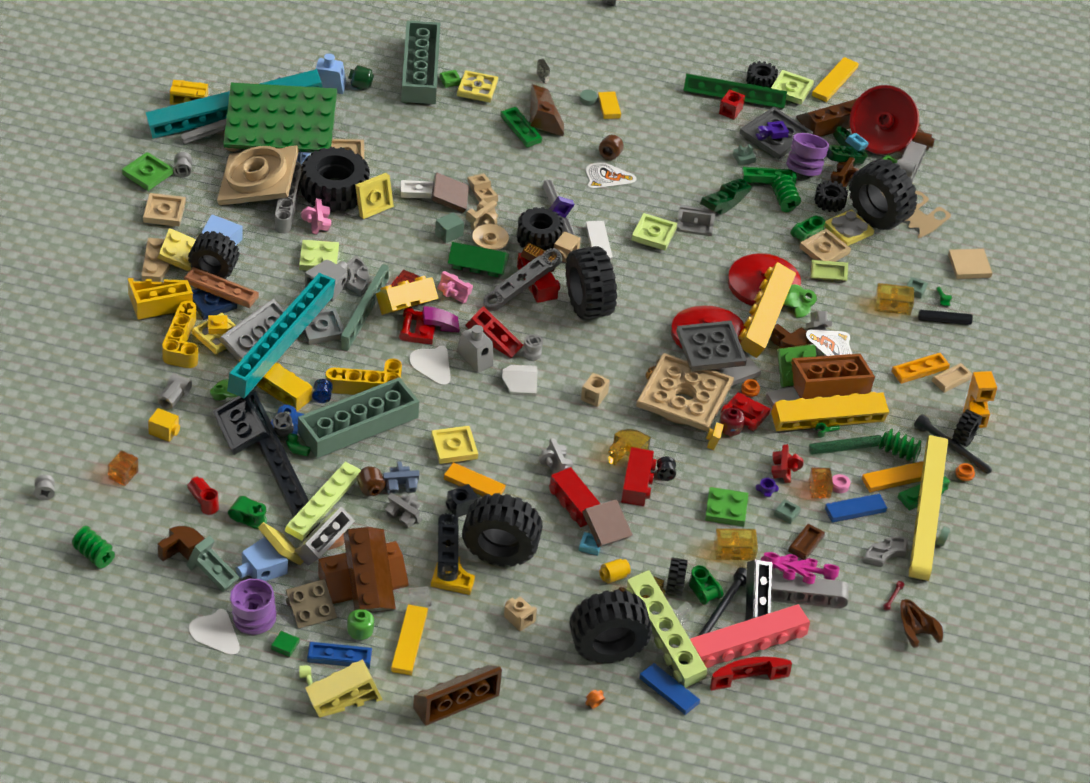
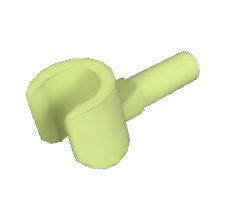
M308 665L299 666V678H306L308 686L313 683L311 667Z

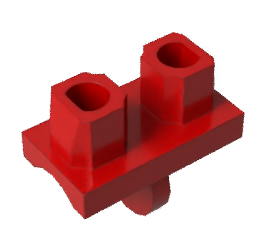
M788 444L782 445V451L772 453L775 465L771 468L773 478H783L785 483H791V469L793 472L801 469L804 465V460L798 454H793V456L789 454Z

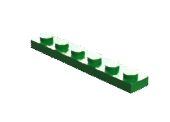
M686 73L684 91L724 97L730 89L745 95V102L785 108L787 91Z

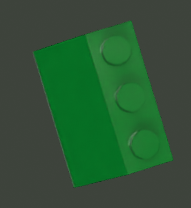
M452 242L448 264H451L453 269L463 270V267L470 268V272L480 274L481 271H486L489 276L498 277L499 274L504 275L510 254Z

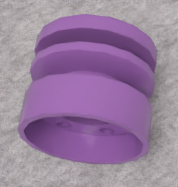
M795 134L791 144L792 151L789 152L786 165L799 174L808 176L820 175L824 165L823 158L827 155L829 143L825 139L813 134Z
M246 579L234 586L230 594L235 627L246 634H261L272 628L276 622V606L272 586L261 579Z

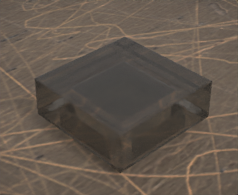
M539 59L537 61L536 73L543 83L549 82L550 68L544 59Z

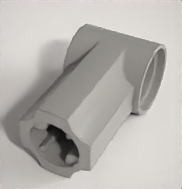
M173 373L168 380L167 387L158 397V403L166 410L173 408L182 396L189 394L192 388V380Z

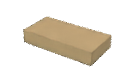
M960 363L934 376L932 382L945 393L971 380L972 373Z

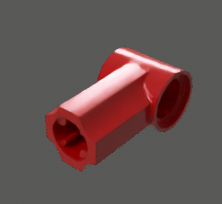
M198 476L191 478V481L187 484V489L201 505V511L207 515L217 513L219 510L218 492L210 488L203 478Z

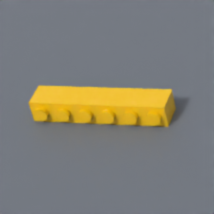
M778 262L773 268L769 267L764 275L767 278L763 280L759 287L762 290L756 295L754 299L756 304H753L749 311L751 316L744 323L746 328L742 330L738 337L742 349L755 358L766 348L796 274Z
M884 392L854 393L848 396L834 395L832 397H815L813 399L799 398L791 401L779 400L774 403L771 410L776 431L815 428L818 423H824L830 427L884 422L889 414Z

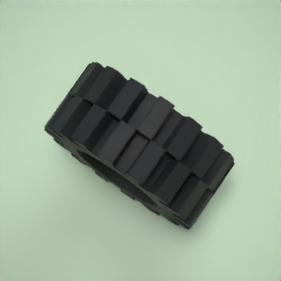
M757 61V64L753 62L748 67L746 82L751 85L771 88L777 79L778 69H775L774 65L771 66V63L766 64L765 61L763 63Z
M828 180V183L823 181L816 188L815 204H818L817 207L819 208L822 207L824 211L828 209V212H831V210L837 212V209L841 211L846 205L848 190H846L845 186L842 187L843 184L840 183L838 185L837 181H834V183L831 180Z
M968 409L965 410L956 425V429H954L952 440L968 447L977 434L982 416Z
M671 558L666 586L667 594L682 596L688 560Z

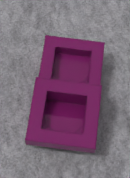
M423 306L422 315L425 325H438L441 331L459 333V321L456 315L443 309Z

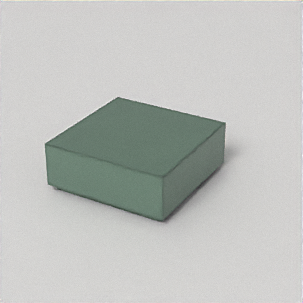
M911 277L904 293L921 299L928 283Z
M784 499L776 508L774 516L791 524L801 512V507Z

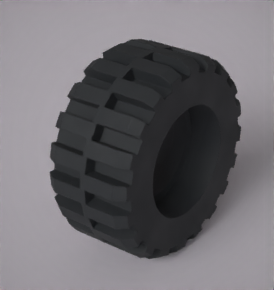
M343 147L321 148L318 152L314 151L311 153V156L309 155L304 160L301 166V193L309 203L311 202L312 206H315L316 198L321 199L323 206L330 207V212H344L346 209H354L356 205L358 206L355 185L369 179L370 169L368 163L358 153L355 154L353 150H345ZM330 178H338V179H342V180H329V179H330Z
M873 160L854 173L849 185V191H851L849 196L853 201L852 205L856 208L857 214L866 223H869L871 227L880 230H891L914 214L917 206L916 188L912 184L911 177L907 176V172L901 169L900 165L892 163L890 160Z
M599 246L573 250L566 258L565 277L568 296L570 297L574 312L583 320L609 316L615 311L617 305V284L613 271L614 268L607 252Z
M500 493L487 494L482 496V498L479 497L469 506L462 529V539L470 553L477 555L478 559L482 561H488V564H499L502 567H505V565L510 567L517 564L521 565L529 561L537 552L543 528L542 519L537 510L532 508L531 504L527 501L523 502L519 497L514 498L509 494L500 495Z
M607 590L602 591L603 593L598 595L597 593L593 594L591 598L584 599L581 605L578 604L570 616L569 626L578 654L591 662L595 661L600 664L607 662L609 664L614 661H624L625 658H631L635 656V653H640L644 646H647L652 636V625L645 602L636 594L625 590L624 592L620 590L609 592Z

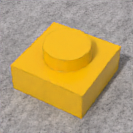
M208 315V334H225L228 332L227 315Z
M716 422L714 428L709 429L706 439L709 440L707 448L715 449L720 440L724 425Z

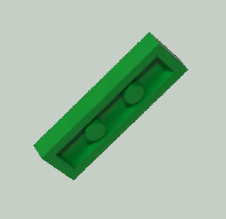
M517 107L501 111V118L526 148L542 143L541 135L534 127L530 126V122Z
M742 168L743 180L748 183L761 182L771 184V180L775 176L789 175L796 184V172L791 169Z

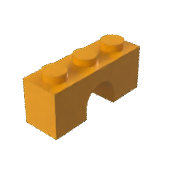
M992 371L973 372L963 413L968 409L982 416L979 428L987 427L990 417L988 401H994L997 391Z

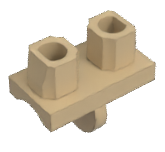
M482 200L477 205V212L473 209L466 212V220L471 222V229L473 231L484 224L497 225L496 201L493 200L487 203Z

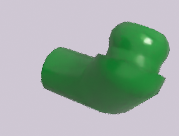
M289 434L288 440H286L289 450L294 454L309 456L310 447L300 445L299 441H297V434Z

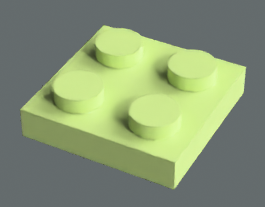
M782 70L771 88L787 91L786 100L801 105L813 87L814 80Z
M643 213L632 234L631 240L666 251L677 229V223Z
M302 240L299 270L308 271L324 260H330L337 264L339 242Z

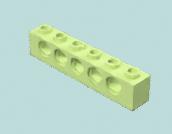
M650 570L627 579L626 591L636 594L646 604L652 625V634L655 637V645L658 649H662L666 664L672 666L676 681L681 682L686 688L706 679L707 668ZM643 595H648V596H650V597H649V598H643V597H641V596H643ZM656 611L659 612V614L654 615L651 612ZM661 628H668L669 630H668V631H662V630H660V629H661ZM676 644L679 647L672 648L670 645ZM686 661L688 664L683 665L679 662Z

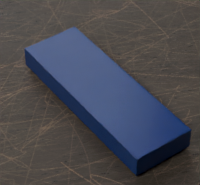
M879 493L825 504V510L833 523L884 513L887 511V506Z
M310 642L307 662L350 666L352 663L363 659L366 667L370 669L372 648Z
M655 663L640 673L639 679L684 715L699 705L700 699Z

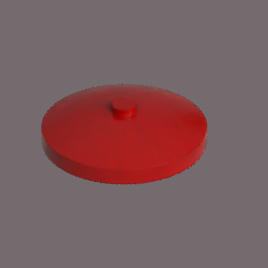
M879 85L866 90L855 101L850 113L852 134H859L869 143L865 149L879 155L893 154L904 149L915 137L919 126V112L912 97L904 90L891 85Z
M758 253L743 256L732 264L728 274V286L737 299L753 306V304H756V301H754L756 295L762 290L759 287L763 280L767 278L764 276L769 267L773 268L777 262L796 273L791 285L801 286V277L797 269L783 258Z
M702 305L690 307L679 312L672 321L671 336L674 342L682 348L676 332L677 326L732 321L738 337L746 327L744 322L733 312L716 306Z

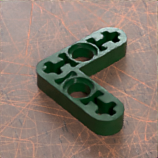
M838 126L833 136L841 146L829 145L826 157L835 162H847L851 157L855 158L854 164H863L868 154L864 149L857 151L845 140L852 134L846 128Z

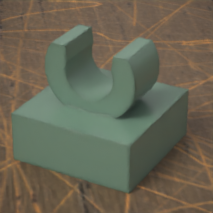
M750 144L747 145L748 147L739 145L737 149L733 150V156L739 166L755 163L756 157Z

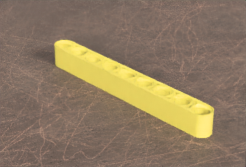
M928 435L925 447L908 575L909 577L929 581L932 571L948 439Z

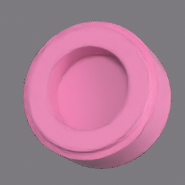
M834 475L831 478L830 487L836 493H845L849 490L850 480L845 475Z

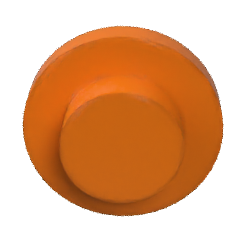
M753 379L746 380L741 386L742 393L750 397L758 395L760 392L759 383Z
M962 463L956 468L955 475L962 481H970L974 478L975 471L972 465Z
M602 690L591 691L586 696L585 704L592 709L598 707L605 700L604 692Z

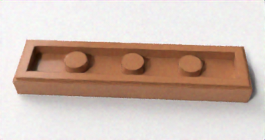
M192 267L184 277V280H188L189 285L247 308H250L259 297V292L195 267Z

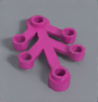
M765 552L764 556L761 557V561L772 562V569L777 568L782 571L783 578L794 580L797 572L803 576V582L807 584L815 583L816 575L813 573L823 574L824 579L835 580L840 570L838 566L833 564H825L823 569L817 568V560L807 558L806 560L797 561L798 557L792 554L780 557L776 553Z

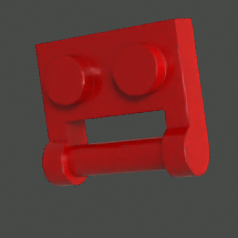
M410 307L405 308L403 311L404 322L399 333V339L405 342L432 345L436 325H425L421 311H414ZM411 320H417L415 333H410Z
M738 392L727 405L723 406L720 414L727 408L739 409L745 416L744 425L754 432L770 414L771 408Z

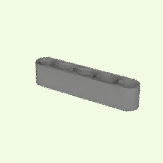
M296 162L288 197L280 198L277 202L275 230L279 233H288L292 227L301 186L302 165L299 162Z
M772 574L771 601L843 608L848 605V584L843 581L815 578L814 584H807L803 582V577L795 576L794 580H787L781 574Z

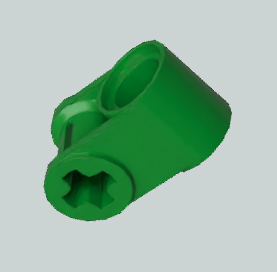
M818 215L812 216L801 223H797L791 229L790 234L802 242L824 230L825 220Z
M239 496L227 512L232 520L254 529H259L258 527L263 522L267 524L265 516L267 512L266 506L246 496Z
M702 565L693 567L689 579V587L696 594L700 603L706 605L710 600L723 598V589L709 570Z

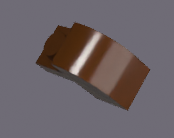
M778 323L774 326L770 340L779 346V349L813 344L806 336L807 331L802 327L790 333Z
M172 527L169 529V537L162 539L158 543V558L165 561L180 552L189 560L194 547L205 538L192 527Z

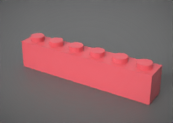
M799 604L690 638L706 668H710L740 656H747L750 653L765 650L777 644H784L787 641L802 638L808 634L810 621Z

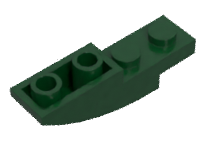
M743 179L733 180L721 185L718 192L702 197L700 204L722 215L735 207L751 191L752 186L748 185Z

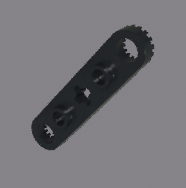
M450 513L441 514L438 518L437 575L443 581H453L458 577L459 519L453 513L452 515Z

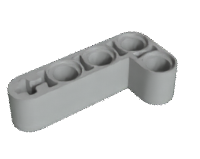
M913 141L907 145L902 159L897 161L900 168L907 172L908 177H911L912 183L927 147Z

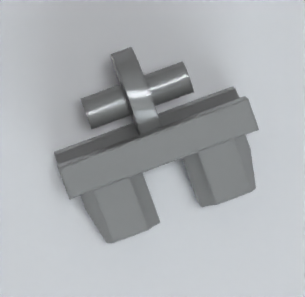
M827 311L811 312V322L806 323V329L813 328L812 330L827 331L826 328L832 326V321H827Z
M550 439L549 446L543 449L539 455L540 463L548 465L552 474L573 467L571 459H564L567 454L565 445H558L556 439Z
M393 493L388 496L389 503L385 508L388 516L395 518L399 512L403 513L399 521L407 528L414 522L419 524L423 520L419 516V510H417L420 504L417 503L418 496L412 493L409 496L404 494L401 499Z

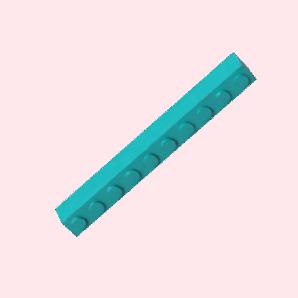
M317 69L259 83L323 88ZM230 91L145 112L152 139L226 119Z
M321 273L316 275L229 373L228 392L245 398L333 298L336 279Z

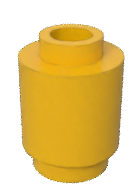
M616 559L604 563L599 570L601 579L608 584L624 579L631 573L630 565L626 559Z

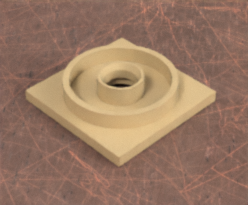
M258 146L243 152L230 153L217 199L218 204L228 205L287 198L299 152L298 146H288L285 148Z
M663 353L638 398L636 407L659 414L671 422L687 424L708 432L733 384L734 377L714 370L691 372L687 361ZM686 394L691 396L693 399L686 400L684 397L676 395Z

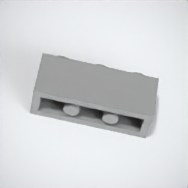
M342 506L331 512L294 551L307 565H310L318 560L355 520Z

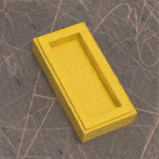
M615 91L598 92V100L603 118H621V111Z

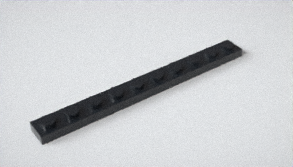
M252 391L249 393V396L268 436L257 443L294 518L309 500L256 391ZM320 522L312 529V531L306 537H308L317 528Z

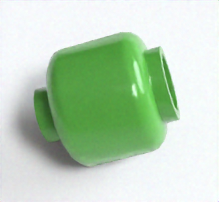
M358 609L352 611L347 619L348 634L356 640L369 638L374 631L373 615L367 610Z

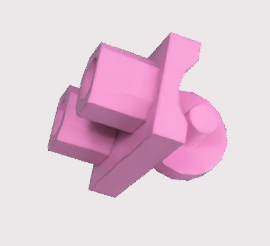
M316 198L315 206L313 208L308 206L303 209L301 217L304 221L311 223L313 234H318L319 230H329L331 219L327 218L330 214V207L323 206L321 199Z
M444 271L441 273V281L437 289L441 290L444 296H451L464 304L467 302L468 295L472 292L473 285L468 282L465 283L459 280L458 276Z

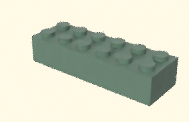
M407 20L401 102L436 104L441 23Z
M399 377L298 417V434L306 445L310 447L316 458H320L417 419L419 417L420 401Z

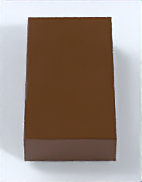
M807 524L790 545L788 552L806 560L824 538L825 532Z

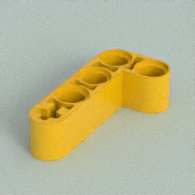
M192 301L180 303L162 343V359L166 364L183 368H194L198 365V347L193 343L187 342L196 323V304Z
M388 359L385 362L384 371L329 368L325 374V389L330 393L358 394L393 379L401 378L402 363L398 359Z

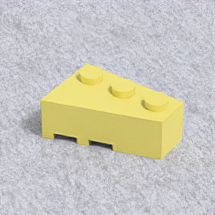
M363 659L305 687L319 718L345 711V707L356 704L357 707H360L368 700L375 699L376 702L383 700Z

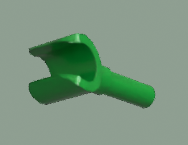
M937 287L936 290L940 295V305L950 306L952 296L945 295L941 287Z
M818 423L815 430H822L818 432V437L822 438L826 432L840 430V426L828 427L824 423Z

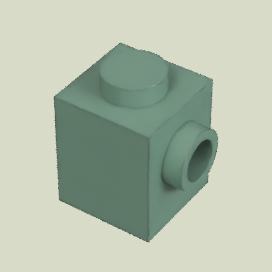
M454 212L436 219L435 234L445 244L463 236L464 222Z

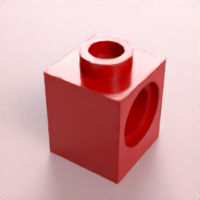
M729 89L721 100L719 114L735 120L743 109L745 95Z

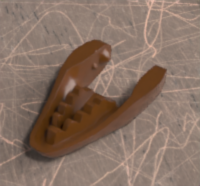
M909 599L902 600L900 604L901 618L910 645L913 648L918 647L919 640L916 634L919 633L930 634L937 643H942V625L934 617L925 613L913 601Z

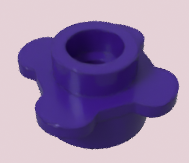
M763 478L760 484L756 485L755 489L760 491L765 497H771L772 493L778 492L779 487L773 479Z

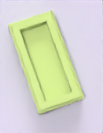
M811 260L810 279L847 281L848 262Z

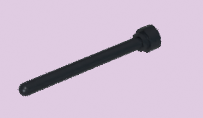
M921 414L916 419L914 427L918 430L928 431L933 436L948 439V446L984 472L988 474L992 472V468L931 425L929 418L924 414Z
M739 567L733 575L734 582L698 636L711 632L740 586L746 585L747 569Z

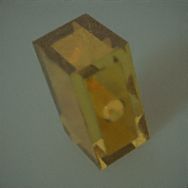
M877 283L874 311L911 315L914 304V287Z
M716 528L714 538L716 560H756L758 551L756 529Z

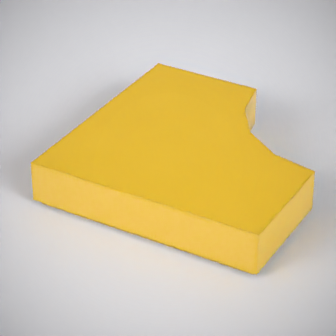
M458 556L457 579L453 581L441 580L437 575L436 564L430 587L470 595L475 575L466 572L462 568L460 556Z

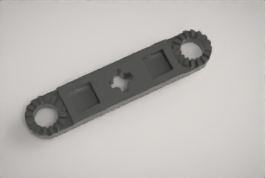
M550 248V250L536 257L496 286L493 291L487 293L483 298L485 307L490 311L498 310L562 262L560 251ZM552 255H556L557 257L554 259V261L548 260L549 257ZM493 298H496V299H497V301H496L495 304H493V303H492V304H491V303L489 304V301H490L491 299H493Z

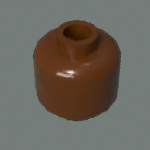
M607 135L599 144V153L607 160L616 159L624 149L623 141L617 135Z
M367 466L361 469L357 475L358 485L364 495L376 496L383 491L385 481L378 468Z

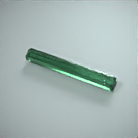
M881 435L810 443L808 449L811 455L877 447L882 437Z

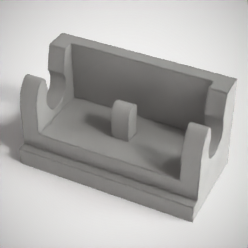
M680 205L676 231L712 236L715 212L706 208Z

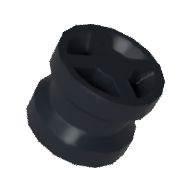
M669 456L659 458L657 460V477L663 481L673 480L676 477L675 459Z

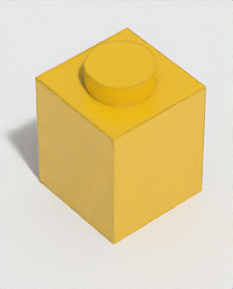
M157 408L148 420L149 434L170 442L180 431L179 416Z

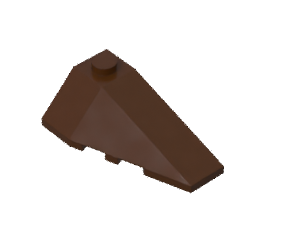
M532 84L530 126L563 136L564 122L549 90Z

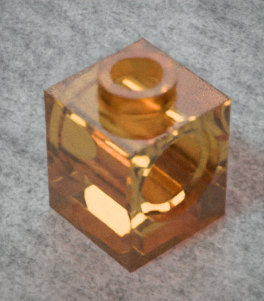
M121 450L108 464V479L126 486L139 471L138 458Z
M811 468L809 476L811 498H831L833 489L831 468Z

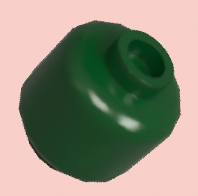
M357 65L355 69L350 70L348 79H351V86L366 90L368 87L371 88L374 74H372L370 68Z

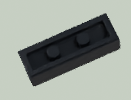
M761 560L747 562L745 621L771 613L772 562Z

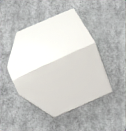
M510 365L502 370V379L508 387L510 394L536 396L537 366Z

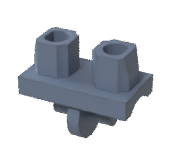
M397 461L396 467H391L390 472L383 473L387 493H398V485L405 484L406 492H416L420 476L419 470L410 471L409 466L402 467V462Z

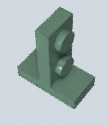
M209 535L194 547L186 566L191 571L198 566L224 593L240 577L212 550L215 540Z

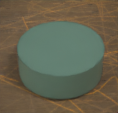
M583 90L580 93V102L585 105L595 104L597 102V93L593 90Z
M943 526L936 542L937 545L944 546L950 533V528Z

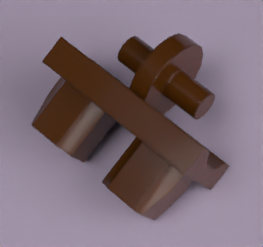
M850 157L847 162H838L837 172L833 171L831 173L832 183L837 181V184L841 183L843 184L842 187H847L854 173L859 170V168L853 167L855 158Z

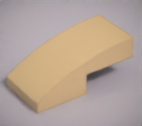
M484 173L467 177L468 183L479 202L482 200L487 203L493 200L498 202V195L491 188V181Z

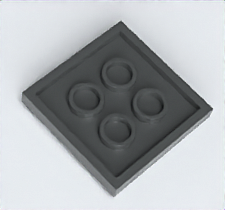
M772 107L740 128L739 132L740 135L778 160L792 151L791 144L795 134H813L811 130L775 107ZM783 121L789 131L788 137L772 139L771 136H768L764 140H758L756 134L760 133L757 129L758 126H766L767 122Z
M732 321L677 326L676 332L691 372L746 366L747 360Z

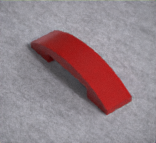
M764 656L740 659L714 672L711 678L710 689L712 691L731 687L732 680L768 674L770 680L790 677L792 662L783 658Z

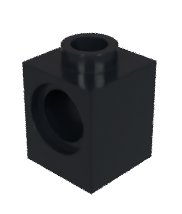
M467 484L448 491L445 504L449 512H452L454 516L460 517L467 514L469 506L478 499V496L471 486Z

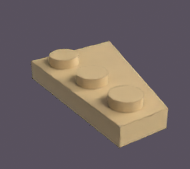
M148 238L142 281L152 279V282H161L170 269L171 264L157 258L165 239Z

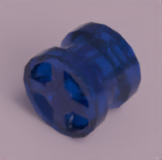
M327 379L316 380L313 386L312 398L318 403L329 402L333 389L332 383Z

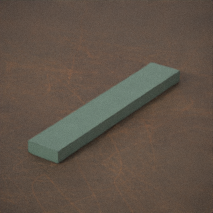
M381 265L341 335L342 350L348 351L377 302L376 293L380 292V288L385 287L389 281L388 265Z

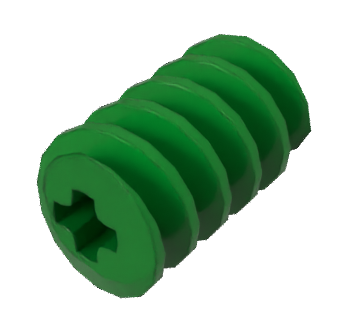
M778 175L772 178L771 186L781 210L785 213L793 211L801 203V198L793 178L789 175Z
M891 428L883 434L879 450L885 447L886 453L892 450V455L896 456L899 453V458L903 459L906 456V461L910 462L913 459V463H916L922 448V441L919 440L917 444H914V437L907 441V434L900 438V432L898 431L893 435V429Z
M89 526L80 528L72 539L73 547L98 568H105L115 558V552L112 551L113 546L108 544L105 539H102L100 535H97Z

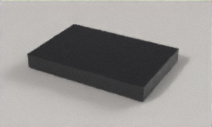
M249 394L245 398L238 396L213 411L234 455L268 436Z

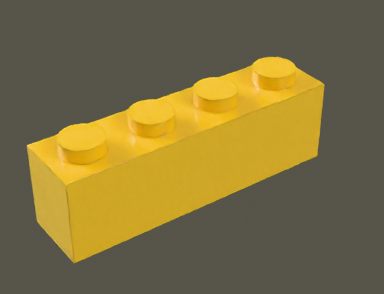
M275 363L256 385L283 404L293 406L296 411L312 400V386L297 377L293 372L282 367L279 363Z

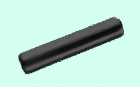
M921 309L918 312V319L921 321L971 325L973 315Z

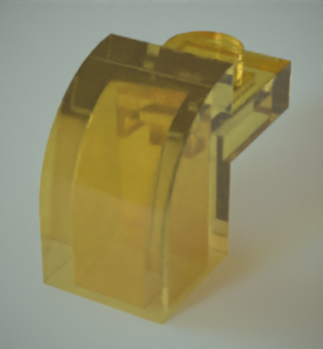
M634 429L618 431L614 434L613 444L608 451L610 454L609 463L616 466L625 455H630L631 447L649 450L651 437Z

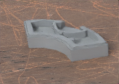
M354 256L346 263L348 265L347 272L350 277L346 288L362 296L369 285V273L365 263L357 256Z
M889 537L877 544L874 543L867 550L863 563L883 567L884 563L890 558L897 556L905 557L909 538Z

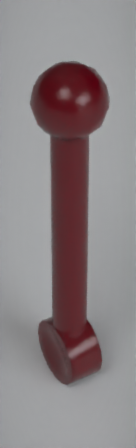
M897 582L896 589L889 601L883 605L885 611L891 609V603L899 590L904 588V582Z

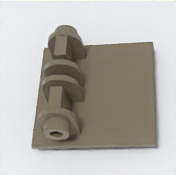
M325 579L286 590L288 597L286 598V603L288 606H291L298 629L337 618Z

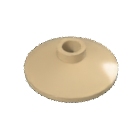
M484 224L473 231L472 239L478 247L498 250L507 245L509 235L501 226Z

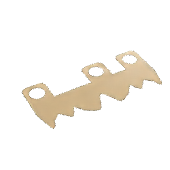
M915 191V194L923 197V202L917 204L914 214L905 221H910L909 228H920L918 238H921L936 230L951 217V214L942 207H937L928 215L924 214L919 208L928 202L929 198L922 192ZM937 211H943L946 217L938 220L934 217V214Z

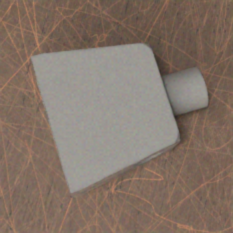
M324 260L305 272V287L308 286L318 273L336 279L334 295L330 300L333 302L347 284L348 265L344 261L335 264L330 260Z
M475 325L471 329L464 331L460 336L457 352L477 373L492 367L493 343L483 332V327Z

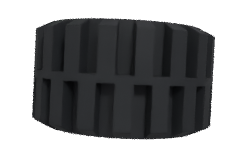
M545 207L527 209L526 212L521 213L518 219V243H520L521 247H526L528 243H531L544 251L550 250V248L553 249L555 242L563 233L564 223L562 217L549 208L544 209Z
M206 231L196 238L189 252L188 261L191 264V268L195 267L226 279L231 275L239 259V248L235 246L236 243L233 240H230V237L224 236L223 233H216V231H211L210 233Z

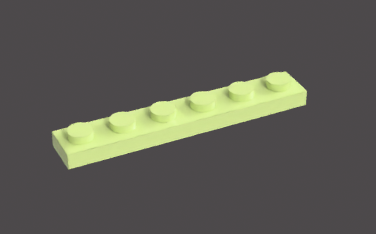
M345 461L286 525L285 532L302 541L357 481V475L361 470Z

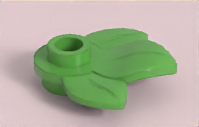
M793 284L783 305L795 308V317L802 318L810 313L811 306L817 301V296L812 290H804L801 286Z
M229 379L219 381L210 390L214 400L237 397V395L227 391Z

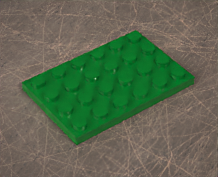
M231 82L223 143L224 148L250 149L258 146L285 148L297 145L299 152L305 153L318 152L321 148L329 149V147H332L337 88Z

